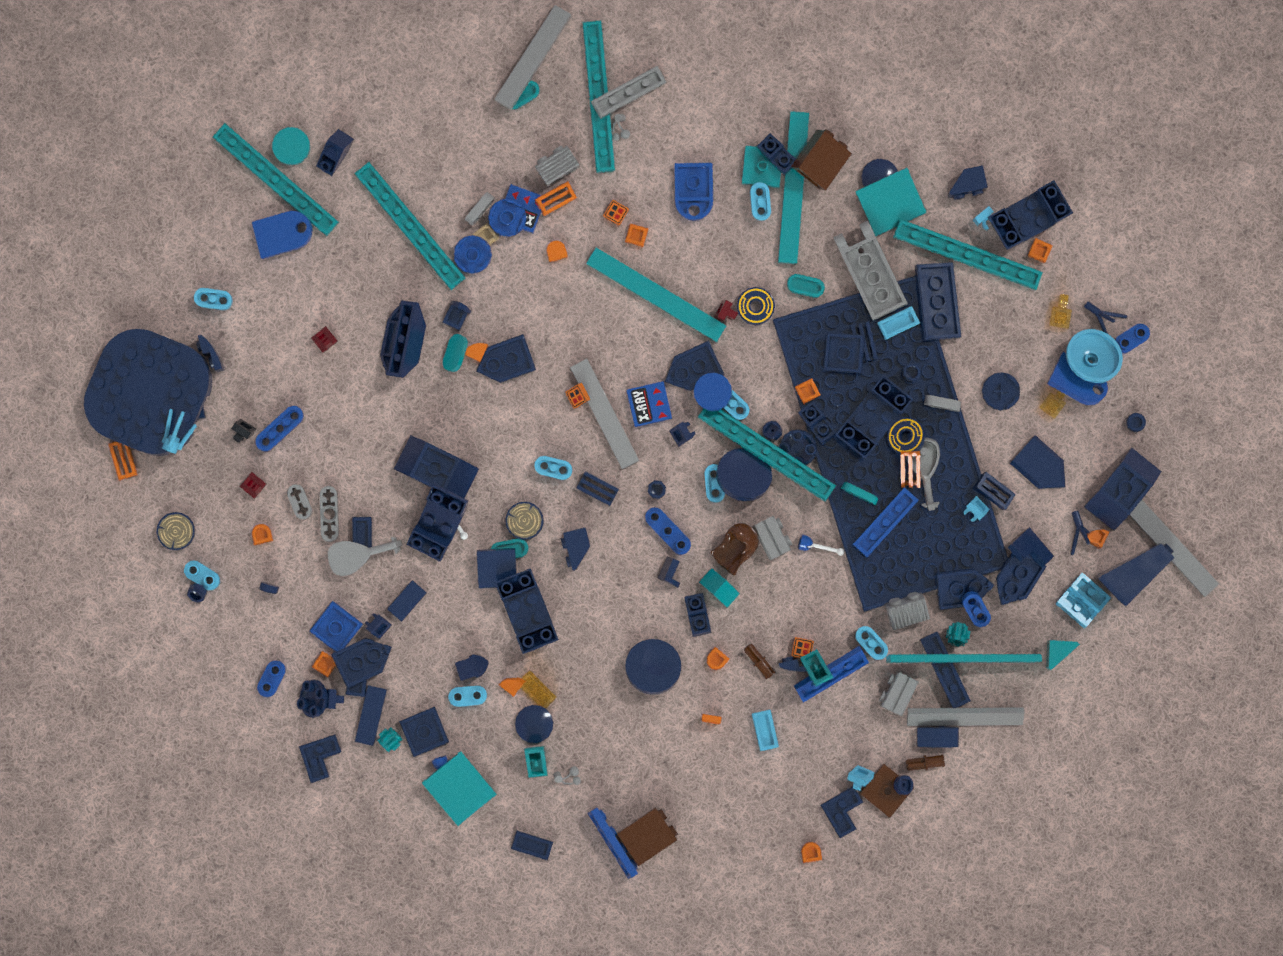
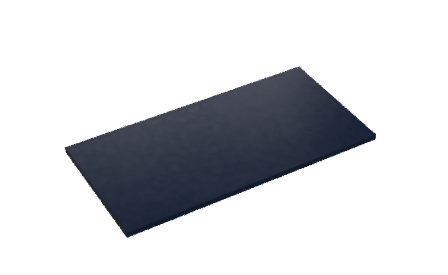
M916 276L897 281L908 304L874 321L860 293L773 319L800 410L814 401L825 415V418L838 432L884 375L913 398L912 402L897 420L903 417H911L918 420L925 429L926 438L936 440L940 448V459L933 476L930 478L933 502H939L938 507H935V510L929 511L927 507L921 506V504L926 503L922 479L921 488L905 486L919 501L873 552L866 557L853 546V543L903 489L901 488V454L896 453L889 446L887 440L888 431L866 459H864L837 436H834L822 445L805 424L807 432L816 441L817 452L815 458L821 476L836 485L828 499L864 612L884 606L893 598H905L912 592L923 594L936 590V573L975 568L982 575L1001 570L1008 559L991 502L974 489L982 474L961 407L960 412L924 405L925 395L957 401L958 398L940 341H923ZM912 306L920 324L885 340L877 322ZM869 321L878 359L863 362L862 374L823 371L827 332L852 334L850 325ZM863 327L870 357L872 356V352L870 348L866 327ZM859 328L855 329L856 334L860 335ZM909 363L917 364L921 369L920 378L915 382H908L902 376L903 368ZM812 378L821 396L803 404L795 386ZM911 432L904 433L902 440L908 441L911 438ZM905 456V480H909V466ZM913 471V480H916V474ZM848 482L878 497L876 505L841 489L843 483ZM977 496L990 510L980 520L977 518L972 522L971 519L974 517V514L971 511L964 514V511L969 502Z

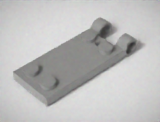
M867 220L859 224L866 238L865 240L849 247L842 233L833 238L874 321L908 303ZM860 248L864 249L863 253L858 252Z

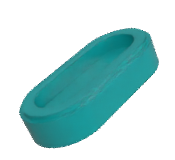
M530 80L512 110L519 109L538 97L540 88L535 81Z
M793 274L787 281L788 289L792 293L818 298L825 290V285L820 279L801 274Z
M454 334L449 339L443 358L444 369L450 372H456L460 369L468 346L465 336Z
M844 482L841 487L844 491L873 505H876L878 497L848 482Z
M519 538L497 542L491 547V549L515 548L516 558L524 557L529 550L527 542Z

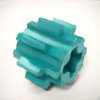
M953 622L947 629L946 638H948V643L952 646H965L970 639L971 631L968 630L966 624Z
M392 727L388 730L385 728L379 734L380 738L377 739L379 744L388 752L391 750L395 751L403 740Z

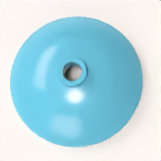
M1095 329L1080 331L1071 338L1067 345L1066 358L1068 365L1078 377L1092 383L1107 382L1114 378L1121 369L1123 362L1122 351L1115 339L1103 331Z

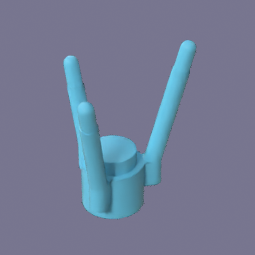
M170 409L162 439V449L176 454L178 449L182 450L184 443L197 425L194 424L181 442H179L180 438L176 437L185 413L184 411L180 413L171 435L169 430L173 410Z

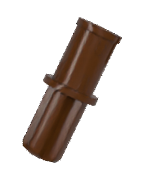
M749 644L744 648V652L754 663L753 666L759 669L765 679L770 678L775 673V670L766 661V657L762 656L753 644Z
M943 754L929 757L924 755L921 758L906 760L908 771L945 767Z

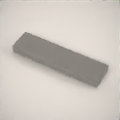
M658 66L592 100L591 103L601 119L667 82Z

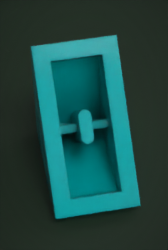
M712 568L699 581L703 587L727 608L740 594Z
M1047 640L1046 668L1052 670L1080 644L1073 641Z
M817 649L800 658L814 686H818L833 678Z
M545 746L524 748L528 777L548 776Z

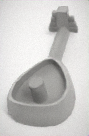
M925 438L924 445L919 450L920 472L926 501L921 506L927 507L930 511L935 510V507L939 505V502H933L930 478L937 468L940 459V448L936 440ZM912 456L913 471L916 474V456Z
M391 537L392 542L370 548L351 541L337 542L328 550V561L336 575L347 576L361 568L371 555L393 549L395 554H398L401 550L402 542L401 540L397 541L395 537Z

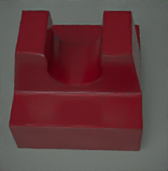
M722 300L714 318L720 321L725 320L726 317L735 320L738 312L730 309L733 303L728 300Z
M326 326L311 337L322 353L338 342Z
M251 472L239 487L255 499L267 484Z

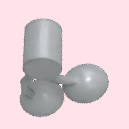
M624 114L615 115L612 131L614 133L616 122L622 130L620 135L618 133L612 135V139L615 141L619 140L620 136L623 139L630 137V131L623 129L619 124V121H625L626 116Z
M576 766L571 767L569 775L562 778L560 772H555L553 774L555 782L579 785L581 779L577 776L579 769ZM570 775L576 776L573 778V783H566L562 781L568 778Z

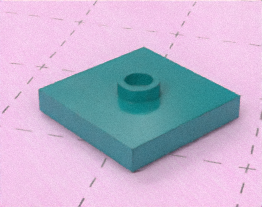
M745 146L742 184L753 185L762 182L768 187L779 188L781 172L756 146Z

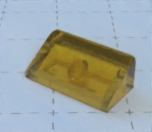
M531 670L521 678L526 681L521 689L539 706L546 709L557 698Z

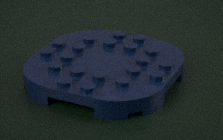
M126 330L113 337L102 351L84 396L86 417L94 430L102 436L149 455H169L171 452L162 449V439L165 433L169 410H173L169 430L171 435L182 411L185 413L176 437L180 438L179 442H181L191 427L196 424L207 396L210 397L213 383L212 373L204 357L191 347L149 330ZM194 431L187 439V441L184 443L183 447L190 441L194 434Z

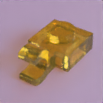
M1061 294L1059 296L1058 307H1052L1049 326L1069 329L1072 310L1066 309L1069 295Z
M1059 390L1055 395L1050 392L1039 408L1055 419L1066 404L1062 401L1066 394Z

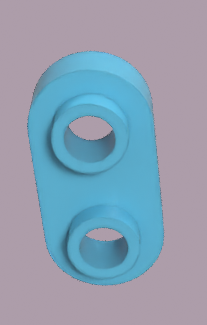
M755 183L750 188L751 213L756 220L763 221L771 215L770 192L765 183ZM758 188L762 190V195L760 196L756 194ZM760 207L764 209V213L762 215L758 214L757 212L758 208Z
M200 288L194 294L195 303L202 308L224 311L228 310L233 304L232 296L226 291ZM203 295L208 296V299L205 302L201 300V297ZM221 298H226L225 304L220 303Z
M733 390L728 405L723 408L737 420L745 419L750 410L748 404ZM738 407L743 408L742 414L736 412Z
M541 456L535 461V470L540 475L559 480H566L572 475V466L567 461L548 456ZM543 462L548 464V468L545 470L541 468ZM561 467H565L567 469L565 474H561L559 472V469Z
M717 464L709 465L704 472L706 496L713 503H718L725 497V493L720 488L717 478H713L710 475L711 471L717 470ZM718 490L719 496L714 497L712 491Z
M190 561L185 565L184 574L193 582L204 586L206 590H214L219 586V575L202 563ZM192 567H196L197 572L195 574H192L190 572V569ZM208 577L213 579L211 584H208L206 581Z
M868 626L860 627L855 634L856 641L873 659L881 660L885 658L888 653V647L872 628ZM863 632L868 633L866 640L861 637ZM877 646L881 648V653L876 654L874 651Z
M482 686L456 687L450 691L448 698L449 702L456 707L480 705L486 701L487 692ZM475 692H479L481 694V697L479 699L474 698ZM456 693L461 694L462 698L460 701L455 700L454 696Z

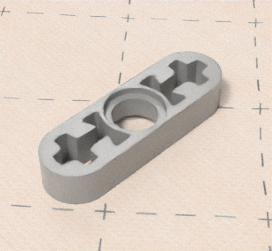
M326 486L320 491L321 536L328 542H333L339 537L338 493L331 486ZM327 490L334 493V496L330 498V502H335V506H324L323 503H328L327 497H324V493H327ZM327 509H333L335 512V516L331 520L326 519L324 516V512ZM324 522H335V526L331 525V530L335 531V535H332L331 539L325 535V532L328 531V525L324 526Z

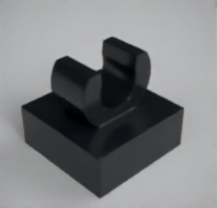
M242 419L236 421L231 428L236 432L233 440L238 443L243 441L244 438L248 439L253 436L257 430Z

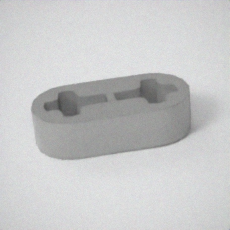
M486 192L468 213L465 220L473 226L493 203L495 197Z
M925 395L924 405L960 412L961 402Z
M296 484L290 486L287 495L295 515L303 520L310 518L312 507L304 488ZM294 488L301 490L299 494L300 501L295 496H291ZM300 503H302L304 508H308L306 516L298 513L301 510Z

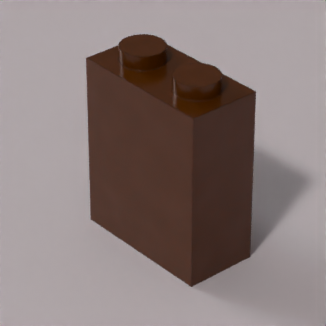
M826 129L824 131H815L791 166L816 188L825 191L852 154L847 150L848 146L845 143L836 141L833 138L834 134Z
M656 807L617 833L638 866L677 841L675 836L678 833L673 825H667L665 822L667 816L662 809L657 810Z

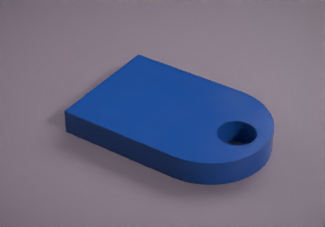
M674 163L675 206L678 213L683 218L691 221L705 218L713 206V163ZM697 206L700 212L698 215L692 216L689 213V208Z
M287 211L252 222L261 259L300 249L312 237L313 229L310 220L306 215L297 211ZM304 222L307 228L305 232L299 233L298 225Z
M1062 352L1047 382L1048 385L1085 405L1098 404L1108 391L1107 382L1092 383L1078 377L1068 365L1065 352ZM1093 388L1099 389L1101 394H1096Z

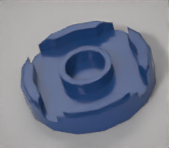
M506 198L493 204L489 211L488 219L495 233L500 236L511 237L523 230L527 217L525 209L519 202Z
M475 235L465 236L459 240L454 249V261L458 268L464 272L479 273L485 270L491 262V247L482 237Z
M718 373L705 374L699 378L694 387V398L698 405L708 411H719L725 408L732 397L731 384L727 378Z

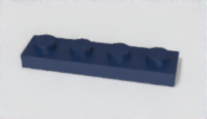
M938 631L919 639L926 654H948ZM931 663L952 708H957L971 701L953 663Z

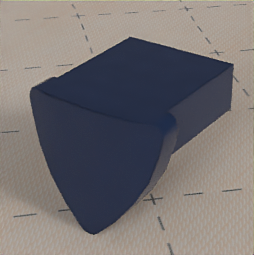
M451 301L443 323L460 331L467 315L471 314L472 311L461 302Z
M667 556L657 578L679 588L680 583L672 578L680 561Z
M475 654L455 663L460 681L472 677H481L489 664L487 659Z

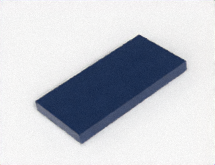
M953 262L915 265L923 341L961 338Z

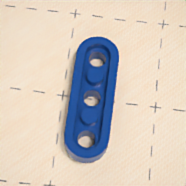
M297 406L288 407L256 437V446L262 451L272 450L303 421V411ZM294 412L298 414L296 419L291 418V414ZM280 425L284 428L282 432L277 431V427ZM266 438L269 439L268 445L263 444V440Z
M654 507L646 512L645 519L648 525L675 553L683 555L690 550V540L661 509ZM654 513L659 516L656 521L651 519V515ZM667 527L671 528L672 530L671 534L669 535L665 534L664 532L665 528ZM680 541L685 543V547L682 549L677 545Z

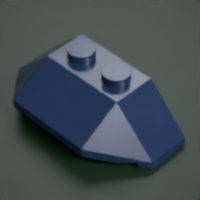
M401 300L399 306L387 320L380 354L387 376L404 378L419 363L426 323L417 302Z

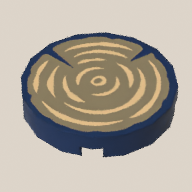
M519 502L513 505L506 515L508 531L515 538L522 540L537 536L544 524L541 510L530 502Z
M172 512L160 519L156 533L158 540L164 547L170 550H181L192 543L195 538L196 529L189 516L179 512Z

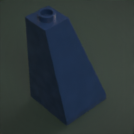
M1158 543L1099 573L1096 577L1126 607L1175 558L1172 555L1174 551L1167 544L1162 545Z

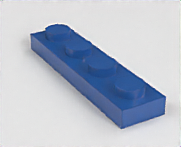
M904 487L853 543V546L868 557L919 500Z
M860 646L827 665L833 676L832 679L814 686L808 676L795 684L794 688L804 703L869 662Z
M598 808L588 812L587 814L627 878L636 876L638 874L636 871L638 867L632 859L629 860L624 844L619 843L616 839L617 833L614 828L608 826L605 821L607 820L605 813L602 810H598Z

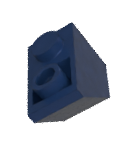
M338 129L328 138L316 167L332 177L349 152L354 138Z
M983 165L964 169L948 193V198L953 197L954 200L965 198L966 194L972 193L973 196L984 194L983 191L988 186Z
M586 527L563 533L564 537L561 538L563 549L567 548L569 555L565 557L568 568L572 567L573 571L578 569L590 548Z

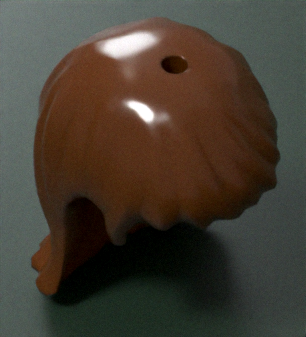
M737 523L728 529L721 544L710 553L722 568L731 575H736L740 565L755 553L759 544L758 534L748 524Z

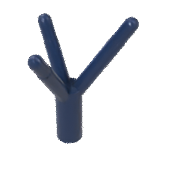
M1089 301L1084 306V308L1097 316L1103 332L1107 334L1108 332L1102 317L1112 323L1115 322V319L1110 316L1125 319L1128 317L1124 314L1102 311Z
M1079 511L1071 513L1076 526L1071 555L1075 553L1079 532H1081L1086 543L1090 544L1087 536L1089 531L1084 527Z

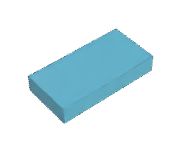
M912 306L877 322L885 340L920 324Z
M771 710L752 713L760 751L778 748L779 745Z

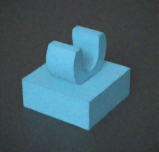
M988 206L972 221L977 226L982 223V228L987 231L989 227L986 225V221L989 220L988 217L994 211Z
M975 496L966 506L964 514L971 511L974 514L971 521L974 522L977 518L980 520L990 509Z
M857 765L848 773L847 780L854 782L853 789L861 791V787H865L874 778V772Z

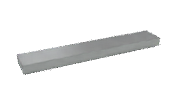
M556 5L553 7L495 97L496 102L512 110L571 18L570 13Z
M588 359L570 367L578 384L582 383L591 399L588 401V404L622 470L638 462L639 459Z
M1141 500L1129 516L1155 544H1167L1174 551L1172 555L1175 558L1171 562L1206 597L1219 583L1145 502Z
M1023 707L909 708L907 713V726L1023 725L1024 720Z

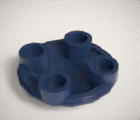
M872 160L863 169L861 176L862 184L865 187L898 172V170L889 160Z
M800 429L791 430L786 433L779 445L780 449L805 465L813 461L817 452V445L813 436L807 431Z
M306 680L302 684L297 707L308 717H319L327 707V690L318 680Z
M530 705L519 712L516 717L515 727L521 739L529 743H539L550 736L554 722L552 715L547 709L538 705Z

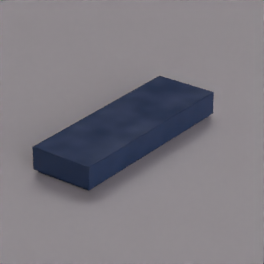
M368 685L355 742L374 746L387 689Z

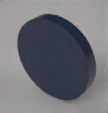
M739 448L727 452L721 458L717 466L716 478L720 488L731 498L739 501H753L762 497L767 492L772 481V470L770 465L744 448Z
M659 639L641 641L627 655L625 664L626 676L631 685L640 692L650 695L667 692L677 683L680 677L681 660L679 654L673 646Z

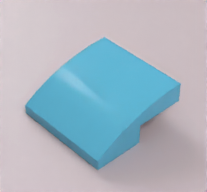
M1081 573L1055 604L1085 629L1111 597L1084 573Z

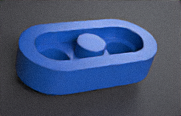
M1136 324L1116 337L1115 341L1118 343L1123 354L1128 353L1148 340L1150 330L1145 324ZM1142 330L1144 335L1139 336L1137 331ZM1122 340L1127 341L1128 345L1126 347L1122 346Z
M967 592L962 598V604L975 626L985 627L991 620L989 611L977 592ZM974 598L973 602H968L969 599ZM982 613L983 615L978 618L977 615Z
M271 661L267 665L257 686L260 695L271 697L277 692L286 673V667L281 661ZM275 666L279 668V672L277 674H274L272 672V669ZM265 684L270 685L269 691L264 690Z

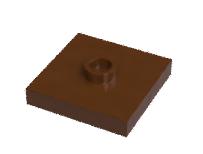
M883 764L860 794L891 818L909 794L900 795L895 791L894 781L899 775Z

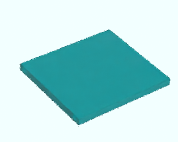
M907 167L855 191L875 236L897 227L900 219L908 222L927 213Z
M462 751L458 752L422 782L457 826L461 825L462 822L497 795Z

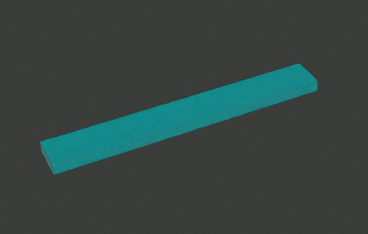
M602 21L583 22L596 173L615 171L610 114L600 119L591 103L592 100L608 92Z
M790 111L787 151L795 158L799 156L807 144L809 113ZM793 168L785 175L778 263L797 264L804 187V177Z
M226 123L212 136L295 210L306 215L311 224L326 237L339 224V221Z
M370 162L354 173L451 291L466 279Z
M902 219L899 220L893 236L895 239L1033 290H1037L1043 274L1042 271Z
M597 247L586 263L588 266L716 343L727 327L725 324Z
M703 408L698 415L700 420L822 501L826 502L835 489V484L722 409L719 411H708Z
M890 654L886 656V663L1042 662L1041 654Z

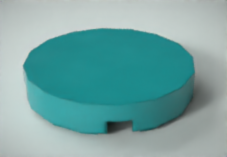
M287 127L275 135L272 142V150L275 157L281 163L296 165L302 163L308 157L310 141L302 130L295 127Z

